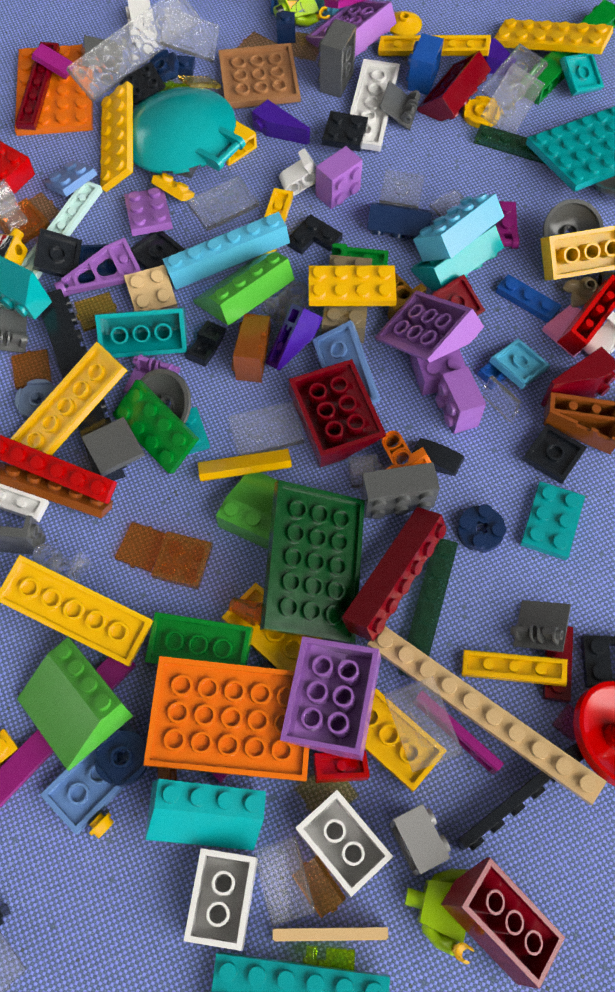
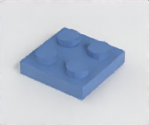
M70 161L59 172L50 174L44 183L47 189L67 197L97 176V173L93 167L77 161Z

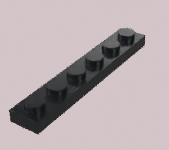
M577 742L564 751L578 762L584 759ZM540 771L455 842L461 850L469 847L473 851L485 841L482 836L490 830L492 834L505 825V822L502 820L509 813L513 817L526 807L523 802L531 796L533 800L546 790L543 787L545 783L549 780L553 783L556 781L543 771Z

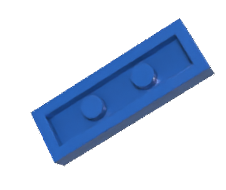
M509 274L498 285L495 292L546 323L557 315L562 306Z

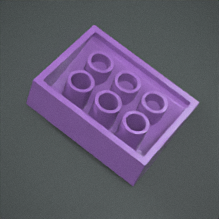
M363 1L343 7L307 35L306 40L318 48L320 40L324 39L328 26L331 27L335 19L355 24L356 57L358 54L366 51L369 45L377 42L379 37L388 33L390 28L397 24L392 3L390 1Z
M416 290L374 338L381 343L430 363L470 344L484 326L472 308Z
M302 636L280 741L335 756L363 761L381 661L379 649Z

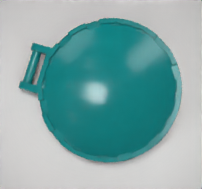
M176 87L160 91L146 98L133 109V163L150 172L162 174V171H173V174L190 172L189 168L198 165L201 167L208 165L220 171L224 167V163L238 149H243L246 143L241 136L234 133L236 119L231 105L221 95L205 88Z

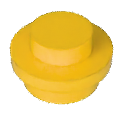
M108 812L104 816L100 813L89 824L92 828L89 834L91 836L94 834L99 839L114 823L110 818L111 814Z

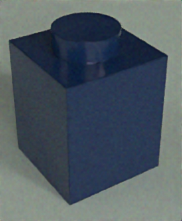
M283 11L276 13L278 44L296 43L295 12Z

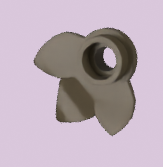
M584 277L581 280L572 279L567 281L562 289L571 293V306L575 308L585 305L597 290L599 284L591 277Z

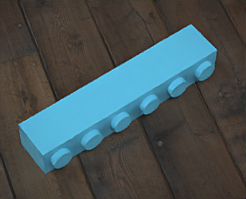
M276 212L163 259V262L174 288L177 290L289 244L287 226L280 213Z

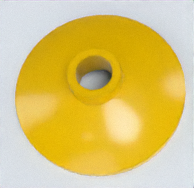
M410 11L394 13L397 24L390 28V33L397 36L416 35L420 32L422 21L418 15Z

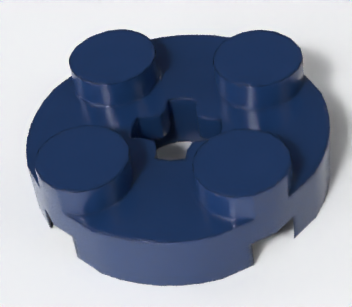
M160 50L149 57L150 62L154 65L163 82L169 79L173 80L178 76L179 60L174 52L169 53L168 50Z
M487 504L473 506L464 511L459 519L457 528L458 538L466 548L472 551L475 549L483 553L496 549L501 544L506 533V526L502 516ZM478 524L486 527V533L476 531Z
M115 731L96 748L95 769L98 775L107 783L119 787H124L138 781L147 770V766L143 765L146 742L135 732ZM118 752L123 754L129 753L127 756L128 761L125 764H116Z

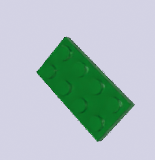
M135 380L112 414L117 420L122 417L125 418L137 441L169 474L175 473L199 440L142 380Z
M155 612L145 662L158 664L159 656L247 666L254 628Z

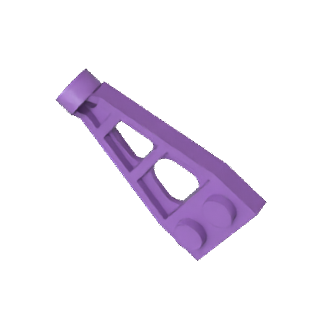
M124 237L104 246L61 278L60 281L54 283L56 290L61 289L65 297L75 293L126 283L124 275L139 272L141 269ZM106 259L113 260L117 268L116 273L108 276L99 275L97 272L98 265ZM87 270H92L95 280L85 284L79 283L78 276Z

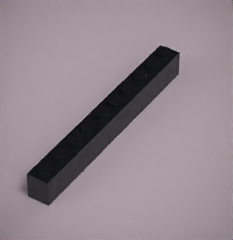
M58 289L47 293L52 303L42 312V316L62 378L64 379L88 351L86 346L81 347L80 342H83L84 339L80 329H75V325H78L74 312L70 313L69 309L73 308L69 296L64 297L62 290ZM104 399L79 424L81 437L112 423L110 417L105 418L104 412L108 410ZM84 443L92 471L101 475ZM127 466L104 477L114 481L124 478L123 469L127 468Z

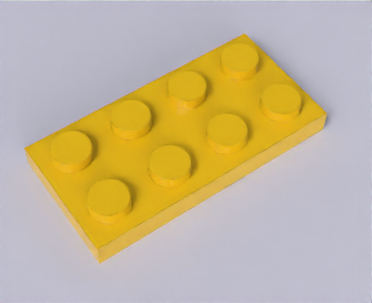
M395 265L309 266V306H396Z

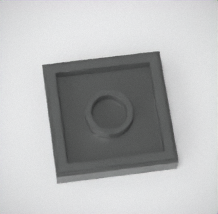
M124 417L82 436L102 476H106L145 456Z

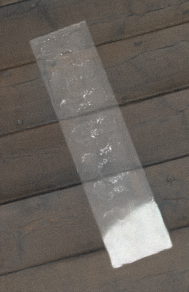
M160 0L70 64L66 71L90 100L94 102L122 81L126 75L140 68L161 50H164L197 26L202 19L187 0Z

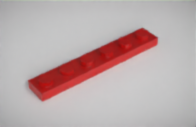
M0 435L1 461L109 504L118 482Z

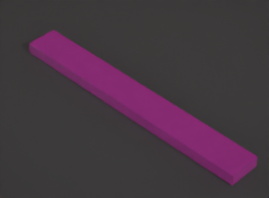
M108 657L96 670L110 688L114 690L136 667V664L132 662L129 667ZM38 729L0 767V808L54 753Z

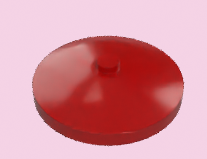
M606 681L589 688L580 696L574 709L573 729L579 750L588 765L598 776L615 786V681Z

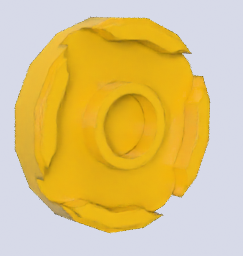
M476 96L472 100L470 98L463 108L462 116L470 126L481 129L494 126L499 121L501 114L500 106L498 107L497 102L488 96Z

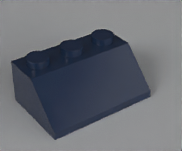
M373 202L370 206L367 229L372 230L371 234L383 235V232L392 233L391 237L403 238L404 235L412 236L411 240H413L420 234L419 231L430 226L433 211Z

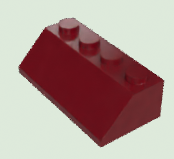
M480 50L454 63L420 103L417 111L441 122L446 119L452 120L458 116L460 108L469 102L468 98L478 91L477 87L486 81V76L491 71Z
M486 857L454 881L441 905L516 984L540 989L565 936L490 857Z

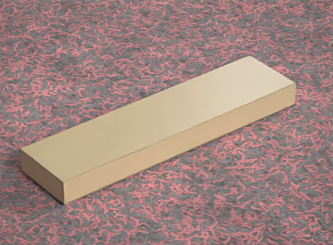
M388 927L273 928L274 941L388 939Z

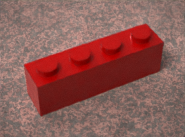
M611 275L597 288L557 341L573 356L588 345L614 310L615 275Z

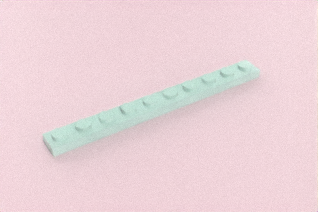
M88 181L75 190L46 230L70 236L103 192L101 186ZM36 243L21 266L32 271L37 279H39L43 272L33 270ZM0 302V309H7V310H14V311H16V310L13 309V308L8 309L7 307H5V306Z

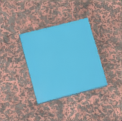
M519 338L494 354L489 361L521 389L545 373L551 366Z

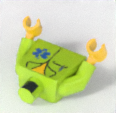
M278 0L279 5L273 7L275 16L278 12H295V25L303 27L313 25L319 22L321 18L323 20L330 18V15L322 16L323 11L328 10V8L324 6L319 10L315 0Z

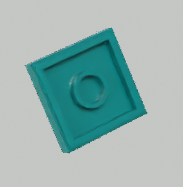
M581 53L565 56L559 60L571 96L599 91L604 88L593 54Z

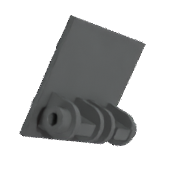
M388 81L380 109L395 119L400 125L410 130L421 95L418 90H414L407 95L391 81Z
M0 309V351L26 353V344L28 343V335H26L27 316L23 317L14 310Z
M522 600L518 623L516 626H511V635L515 636L513 647L563 652L571 604Z

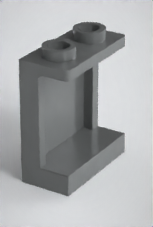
M26 515L22 528L0 526V552L39 555L41 547L43 548L45 545L46 536L30 515Z

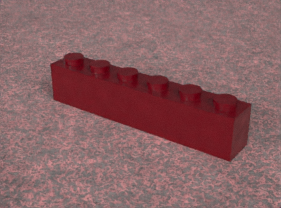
M416 507L342 616L348 632L373 642L377 635L384 630L388 618L396 611L403 595L408 593L411 583L421 573L424 563L428 557L432 556L439 540L445 536L446 526L442 514Z

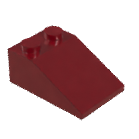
M600 347L552 380L541 405L545 407L551 392L595 398L598 395L602 397L610 390L611 387L609 385L615 380V359L603 347Z

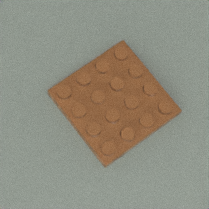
M291 43L218 50L224 98L233 109L259 106L267 99L274 104L301 102Z

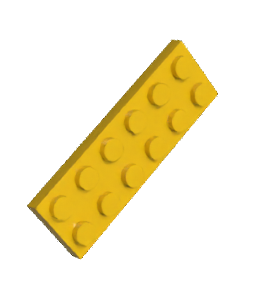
M511 18L505 19L494 38L504 48L602 54L613 34V26L606 24L595 25L585 22L577 24L567 21L560 23L549 20L542 22L531 19L516 20Z
M128 81L117 86L115 91L109 96H105L101 102L100 186L105 192H108L133 173V85Z
M96 342L10 439L53 455L128 370L101 344Z
M19 555L0 588V603L129 667L154 622L152 619L22 555Z

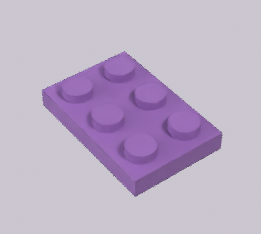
M155 187L145 191H133L129 194H124L132 236L173 229L164 190Z

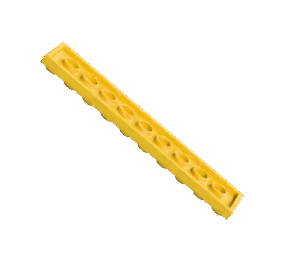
M255 582L221 618L228 624L254 628L250 646L276 669L295 671L302 636L260 630L264 589ZM377 688L375 689L365 750L413 793L447 750Z

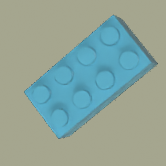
M482 193L474 198L467 196L461 199L458 206L448 209L445 216L436 218L433 221V225L419 231L420 234L413 240L423 262L451 259L504 217L496 194L486 195V193Z

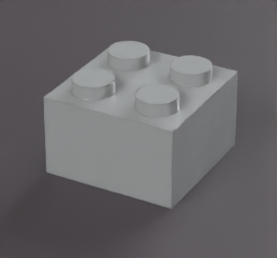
M423 804L394 818L389 823L414 876L420 875L450 859L448 854L451 851L450 845L444 835L439 836L434 826L437 824V820L430 808L426 809Z

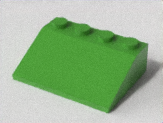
M277 252L257 256L193 299V302L229 326L295 280L289 259Z
M261 472L244 475L227 495L217 512L216 520L218 527L268 550L274 483L278 480Z
M69 637L46 655L17 698L68 771L133 717Z

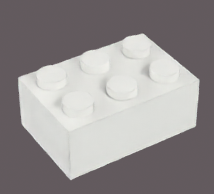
M338 790L295 827L297 833L349 897H352L393 857Z
M200 849L184 941L239 951L244 949L258 862L257 857Z

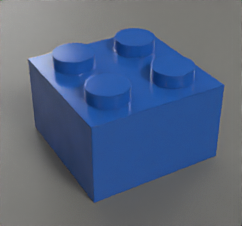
M422 33L419 41H415L413 54L410 53L407 63L410 66L406 75V81H408L407 90H418L419 93L425 95L430 93L439 71L444 38Z

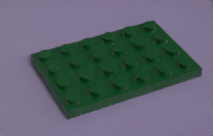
M282 480L274 483L260 630L347 644L356 642V635L348 632L342 616L359 593L365 500Z

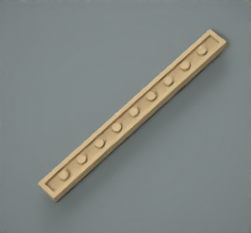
M386 626L373 642H368V647L379 649L380 655L587 804L593 805L605 786L606 780Z

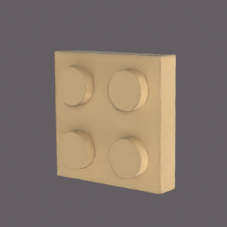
M165 265L124 275L134 311L177 307Z

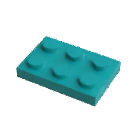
M540 481L535 492L520 546L566 561L569 558L585 495Z

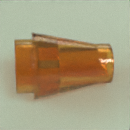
M232 598L228 608L230 612L236 614L252 626L261 625L262 602Z

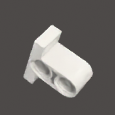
M305 148L298 152L301 160L283 170L279 175L283 189L293 191V196L316 183L317 165Z
M614 311L607 317V322L597 331L588 345L583 348L587 354L590 355L600 347H603L609 354L615 350Z

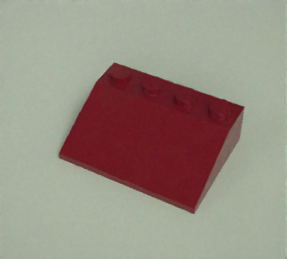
M352 359L289 379V394L320 468L342 461L386 436L385 430Z

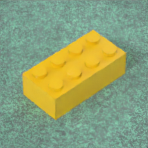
M615 226L540 238L545 281L615 270Z

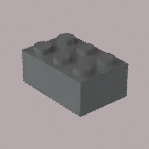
M335 19L331 27L328 26L324 39H321L319 42L318 51H320L318 67L320 68L318 83H320V92L341 98L354 74L355 24Z
M434 462L362 473L360 495L361 499L365 500V518L380 519L389 514L404 515L409 511H414L416 507L426 510L434 508L440 489Z

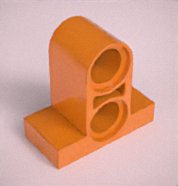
M389 431L382 438V445L393 465L386 469L431 463L423 447L411 453L399 432Z

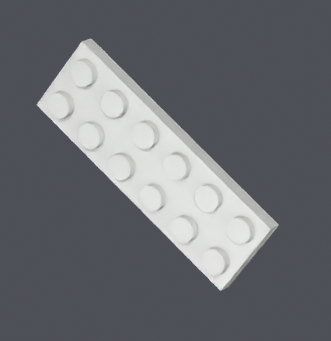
M369 59L363 60L350 110L352 115L368 117V125L361 149L381 152L389 115L380 109V105L388 81L395 85L397 83L400 64Z

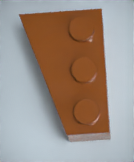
M245 314L243 321L239 322V335L235 342L231 370L235 371L236 380L262 383L271 332L270 316Z
M550 393L544 408L543 425L549 424L569 437L611 455L615 449V401Z

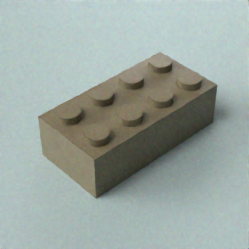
M330 255L329 266L372 265V258ZM324 306L322 334L351 320L355 325L360 342L364 343L368 306Z

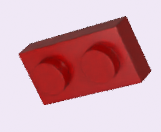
M364 751L363 761L328 753H314L313 755L315 783L365 781L370 778L366 751Z

